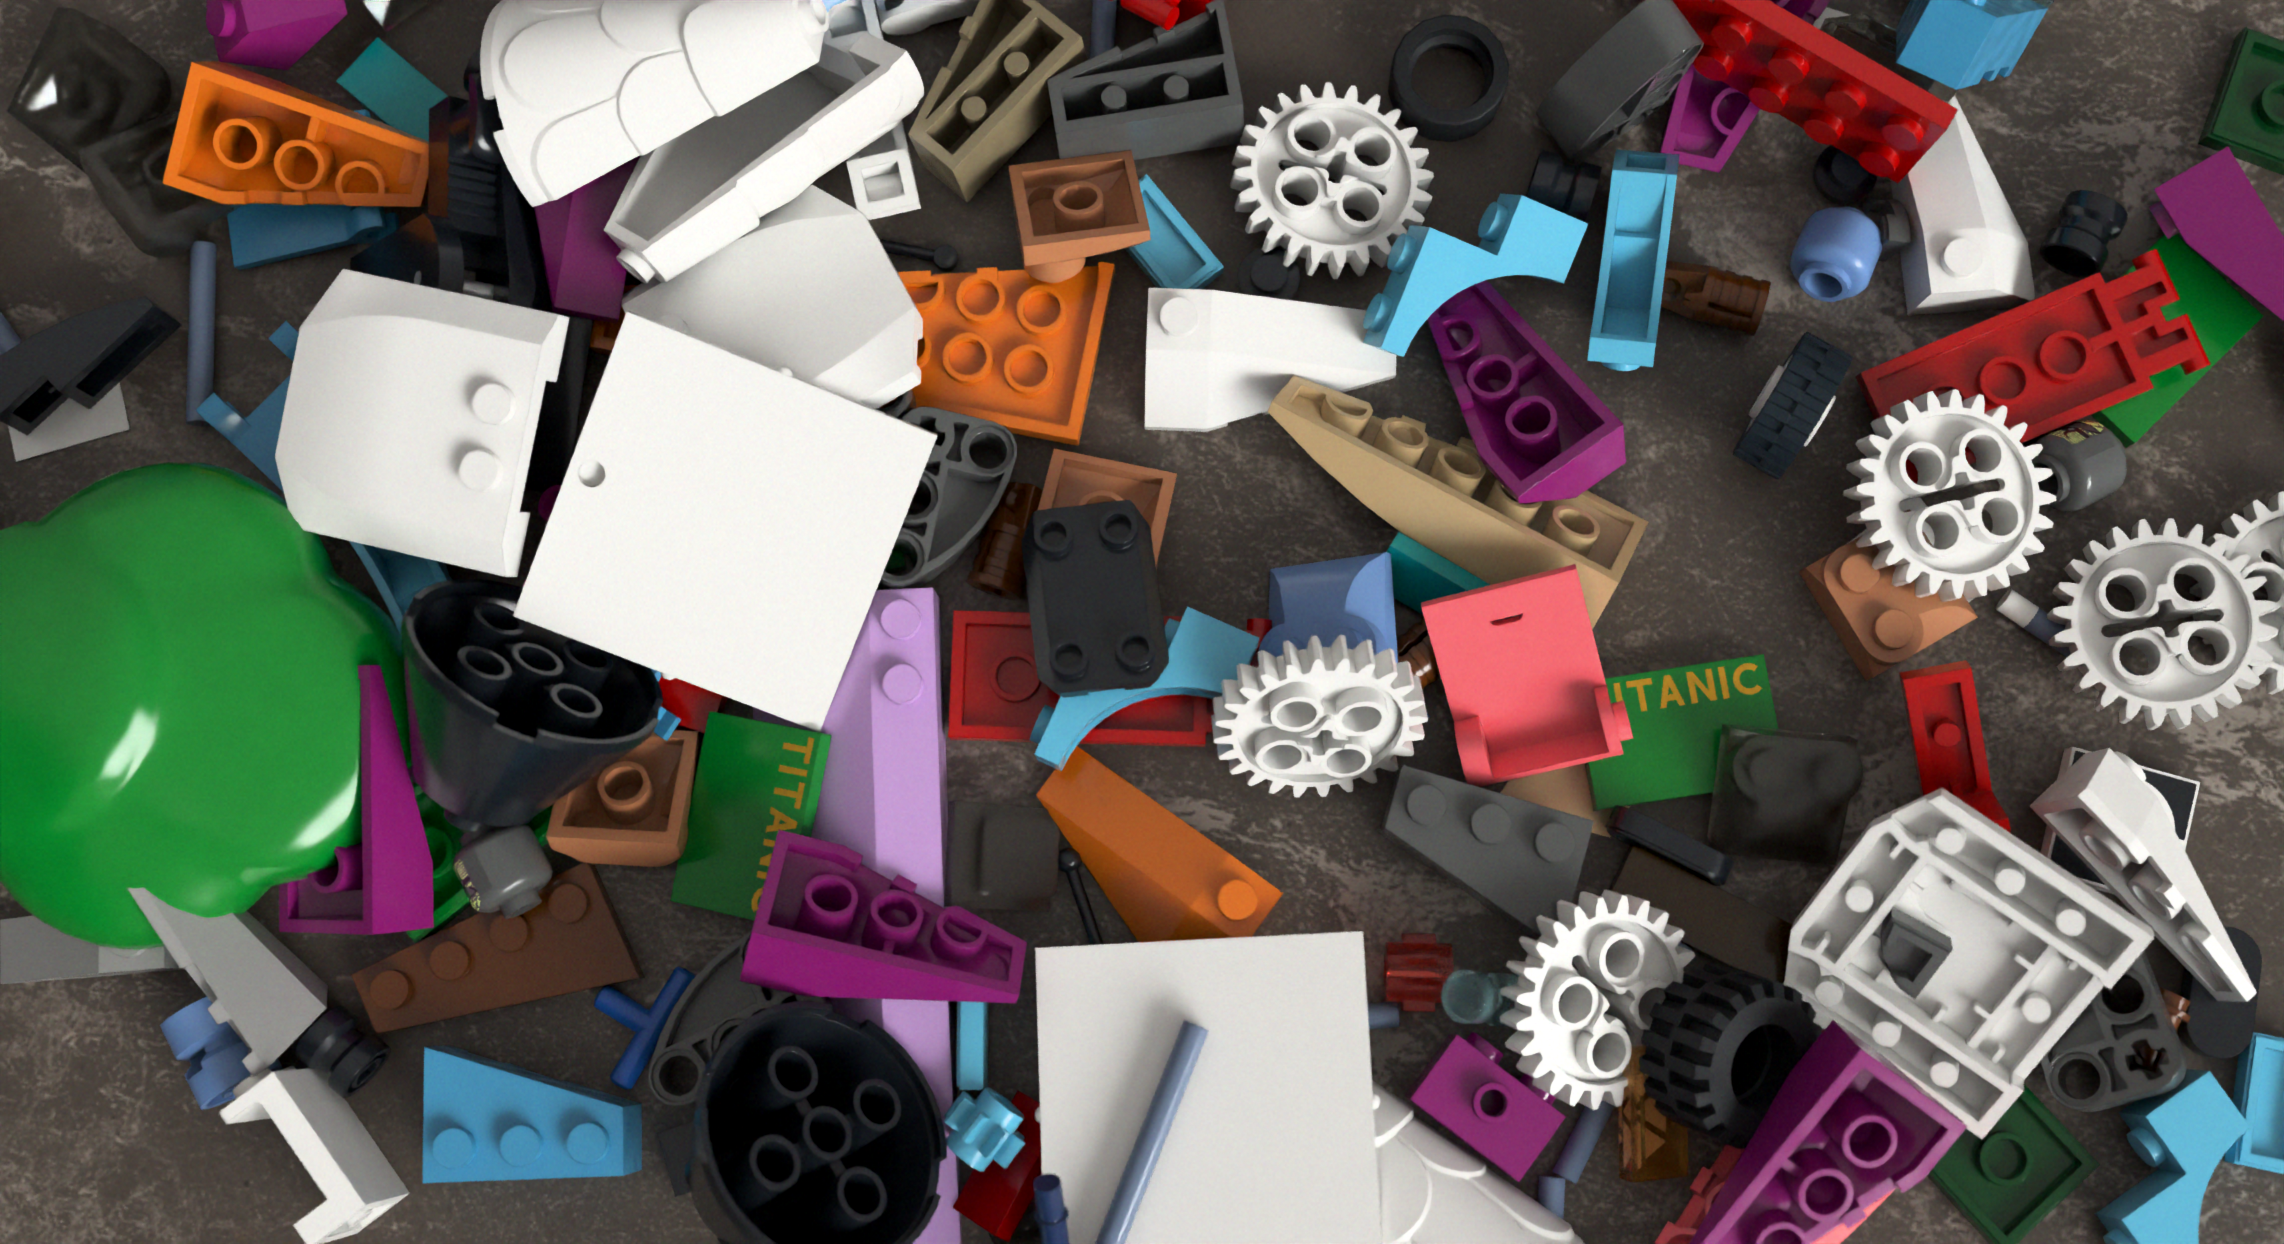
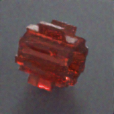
M1402 933L1401 942H1385L1383 960L1385 1001L1401 1002V1011L1435 1012V1003H1451L1454 982V960L1451 943H1436V934Z

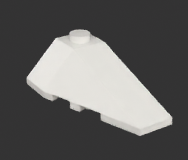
M1920 73L1898 74L1958 109L1947 130L1899 183L1891 180L1893 199L1900 201L1904 206L1910 225L1911 243L1900 250L1907 314L1921 315L2015 308L2034 300L2035 292L2028 242L1951 87Z
M1148 288L1145 430L1208 432L1225 427L1227 423L1260 413L1263 416L1269 414L1268 409L1271 402L1293 375L1341 393L1393 379L1396 376V355L1363 343L1367 333V329L1363 326L1367 310L1218 290Z
M2110 748L2084 754L2044 791L2030 807L2139 920L2153 928L2154 936L2217 1001L2248 1002L2257 992L2158 797L2143 783L2146 780L2143 770L2131 758L2121 752H2113Z

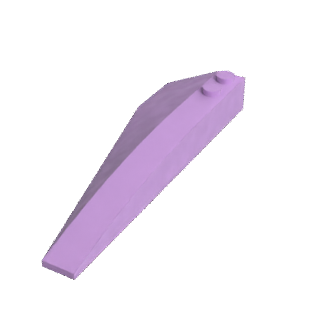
M933 587L876 590L819 732L830 734L832 737L811 837L841 844L863 855L862 865L892 881L898 874L917 884L915 893L946 909L951 907L941 600ZM753 707L754 720L818 732ZM830 997L835 1013L851 1018L860 1024L866 1019L872 1021L891 1035L907 1051L925 1076L934 1094L943 1121L945 1138H947L953 1128L944 1122L946 1119L944 1115L957 1099L954 1001ZM947 1145V1158L940 1162L939 1181L936 1194L941 1195L940 1201L931 1221L912 1244H962L961 1213L952 1208L961 1193L960 1160Z

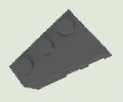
M1214 0L1205 4L1206 12L1173 26L1168 31L1161 27L1153 29V37L1130 48L1120 51L1118 46L1047 79L1060 159L1131 150L1133 159L1139 160L1239 144L1244 131V103L1224 0Z
M1402 765L1395 773L1379 834L1445 880L1448 879L1474 897L1491 912L1500 915L1530 936L1531 939L1537 941L1542 934L1538 928L1536 918L1541 915L1559 921L1557 902L1560 900L1569 903L1573 902L1594 821Z

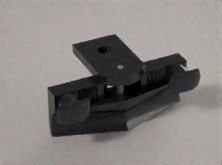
M476 71L469 74V100L447 96L429 109L428 214L423 213L350 258V270L570 317L557 383L546 381L524 488V490L546 491L555 485L562 486L574 454L593 320L553 312L539 245L540 234L535 210L521 193L500 153L493 132L503 130L504 128L499 118L496 98L492 100L484 99L481 72ZM464 270L475 272V281L464 279Z

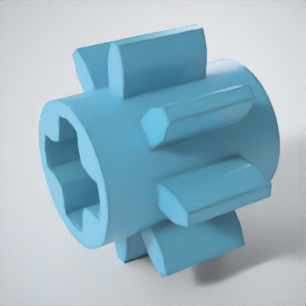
M985 1087L977 1099L963 1090L944 1115L946 1117L944 1122L953 1128L946 1138V1145L961 1160L980 1172H984L993 1159L1006 1169L1026 1144L1023 1141L1025 1136L1016 1130L1025 1119V1116L1009 1100L989 1087Z

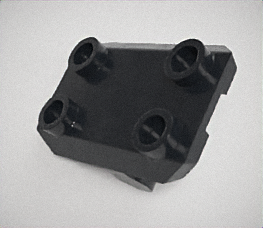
M1131 500L1034 511L1023 535L1021 546L1038 678L1052 691L1064 698L1088 695L1089 692L1122 688L1132 690L1152 686L1168 665L1169 656L1151 531L1147 521Z

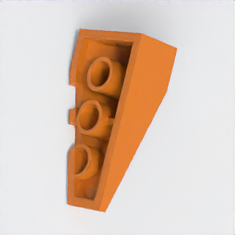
M191 62L162 183L221 204L422 207L425 205L428 194L429 141L283 82L226 62Z
M1078 746L1069 756L1063 770L1055 769L1036 794L1072 848L1079 853L1081 861L1139 943L1252 937L1283 894L1234 856Z

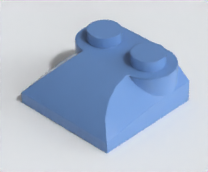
M1383 552L1270 569L1269 619L1272 620V629L1264 636L1259 651L1264 650L1278 657L1283 655V642L1287 640L1294 644L1298 650L1307 649L1311 636L1317 635L1322 647H1331L1339 635H1345L1348 649H1354L1361 642L1368 639L1372 642L1374 655L1391 648L1394 650L1395 661L1398 663L1391 554Z

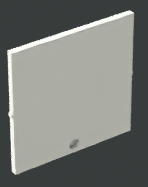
M627 311L513 616L659 671L661 676L667 680L678 678L820 732L938 434L796 378L787 367H779L776 370L634 312Z
M1363 931L1035 948L1040 1107L1035 1111V1119L1040 1123L1042 1175L1055 1174L1061 1180L1064 1206L1069 1211L1066 1221L1070 1244H1095L1184 1020L1205 1028L1209 1032L1125 1244H1382L1374 1109L1378 1108L1380 1098L1377 1093L1373 1092Z

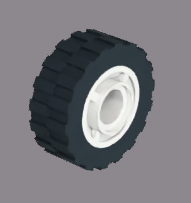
M1806 331L1784 365L1776 367L1748 414L1752 418L1741 435L1732 455L1779 480L1789 465H1791L1800 449L1809 444L1836 399L1834 394L1849 369L1853 356Z

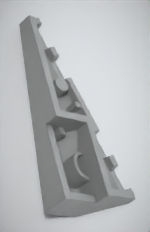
M127 888L180 969H186L213 1003L207 1009L216 1023L220 1024L227 1021L248 1047L247 1056L242 1062L253 1077L267 1069L327 1008L328 985L248 911L244 914L230 913L220 917L204 918L166 904L145 888Z

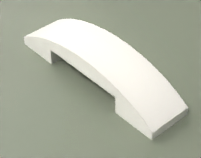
M847 0L833 6L827 13L829 26L828 30L824 32L823 42L850 54L848 50L864 32L884 40L874 0ZM901 119L896 127L849 157L846 161L856 209L864 213L868 220L921 209L910 152Z

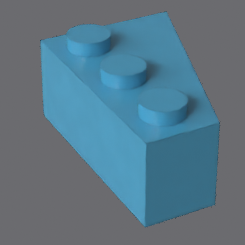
M1910 0L1897 24L1896 63L1955 90L1977 85L1981 78L1992 81L1997 74L2003 77L2010 76L2048 8L2031 0Z
M451 1045L424 1047L423 1183L625 1176L642 1170V1103L566 1080L544 1076L507 1062L502 1063Z

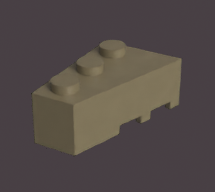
M1036 0L979 1L972 17L966 16L959 30L961 39L947 67H941L908 133L923 166L967 203L1052 115L1047 79L1088 60L1082 37Z

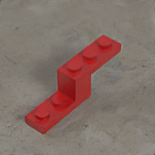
M1967 660L1899 672L1921 797L1943 788L2011 833L2009 818L1992 792L1973 673Z

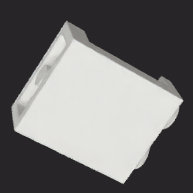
M289 1066L281 1071L273 1072L267 1068L253 1077L251 1075L239 1083L232 1091L237 1099L219 1112L226 1124L271 1118L326 1197V1201L293 1225L306 1244H323L357 1234L410 1194L345 1098H342L328 1085V1075L320 1068L296 1069L294 1066Z

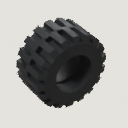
M1705 964L1703 970L1694 967L1684 972L1682 984L1672 981L1664 990L1666 998L1662 1004L1655 1002L1649 1014L1653 1018L1650 1029L1643 1030L1641 1044L1646 1045V1054L1639 1058L1640 1072L1649 1076L1643 1086L1647 1096L1656 1100L1654 1107L1663 1116L1670 1118L1671 1121L1737 1149H1745L1791 1070L1822 1034L1821 1025L1813 1023L1816 1012L1810 1003L1802 1000V994L1796 989L1729 965Z

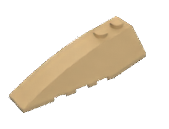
M1295 375L1273 399L1268 409V413L1292 438L1366 507L1402 534L1488 584L1493 585L1576 564L1592 629L1618 586L1648 525V521L1588 490L1572 499L1519 504L1480 461L1472 440L1460 437L1455 446L1428 436L1425 432L1426 423L1402 415L1401 418L1392 417L1386 420L1372 415L1373 409L1369 402Z

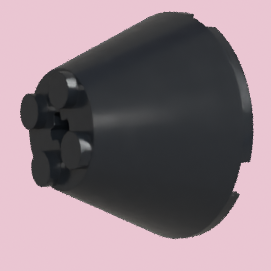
M481 579L448 580L424 588L414 596L401 623L412 761L408 768V774L430 798L445 808L444 816L447 821L467 831H477L482 828L483 824L514 826L531 822L540 812L645 742L654 732L659 722L658 710L663 702L661 688L649 667L514 617L513 614L523 587Z
M807 1001L790 1002L770 1007L748 1018L729 1033L716 1048L702 1074L697 1091L691 1159L688 1160L685 1167V1179L690 1187L691 1196L699 1216L717 1236L720 1244H912L925 1230L941 1198V1195L936 1194L939 1181L940 1162L947 1158L944 1125L936 1099L925 1076L907 1051L881 1027L868 1019L860 1024L851 1018L832 1012L831 1004Z

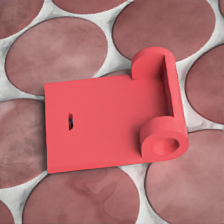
M1576 564L1421 602V609L1454 721L1458 753L1467 784L1484 787L1624 754L1621 741L1633 739L1624 700L1615 703L1610 701Z

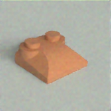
M1131 150L1008 166L1024 269L1032 277L1050 283L1062 282L1075 276L1082 270L1085 265V257L1126 249L1151 240L1150 227Z
M1054 449L1038 510L1131 500L1150 526L1157 571L1177 473Z
M1922 529V532H1923V536H1924V538H1925V541H1926L1931 547H1933V545L1931 544L1930 540L1928 539V537L1926 536L1925 532H1924L1923 529ZM1860 536L1807 566L1799 574L1865 681L1910 658L1917 652L1978 617L1963 594L1960 599L1941 602L1938 590L1933 595L1921 598L1915 596V580L1909 584L1897 587L1892 585L1896 566L1892 564L1875 570L1872 567V563L1880 550L1876 544L1858 548L1856 543L1862 537Z
M674 730L668 741L653 732L641 745L555 802L546 835L551 849L571 856L577 861L591 864L661 867L678 860L682 856L688 841V816L700 744L699 731Z

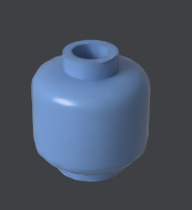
M1829 207L1816 211L1805 221L1793 249L1789 264L1793 277L1800 284L1802 290L1814 299L1835 302L1857 296L1868 286L1883 248L1881 231L1863 212L1852 207Z

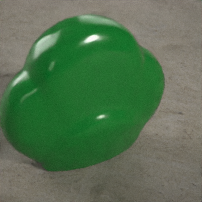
M168 462L138 466L105 476L71 495L38 522L24 521L0 530V882L14 900L26 911L56 930L103 947L137 950L165 946L127 888H145L154 896L176 909L204 918H213L230 913L244 914L269 888L275 885L308 878L307 874L338 865V859L334 853L336 846L348 847L362 842L361 679H358V666H381L405 760L409 768L412 761L402 641L395 622L364 592L338 576L319 535L304 531L288 510L286 500L251 478L229 468L208 463Z

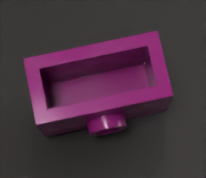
M1473 1031L1466 1040L1458 1034L1450 1033L1404 1097L1510 1178L1520 1182L1566 1116L1551 1106L1556 1100L1553 1095L1532 1084L1534 1077L1524 1073L1518 1081L1501 1068L1498 1063L1504 1057V1054Z

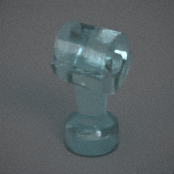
M1467 969L1455 971L1447 978L1442 988L1441 999L1443 1008L1450 1019L1460 1024L1475 1025L1485 1022L1489 1026L1510 1027L1500 1022V1016L1515 1008V1001L1501 995L1500 990L1506 986L1517 985L1519 976L1506 973H1488L1487 975L1480 971Z

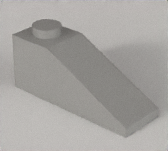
M33 915L0 920V984L186 970L185 968L180 969L166 946L142 950L103 947L66 935L43 923Z

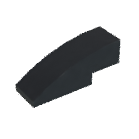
M145 296L90 310L32 335L0 355V421L28 436L68 398L91 409L182 324L174 316Z

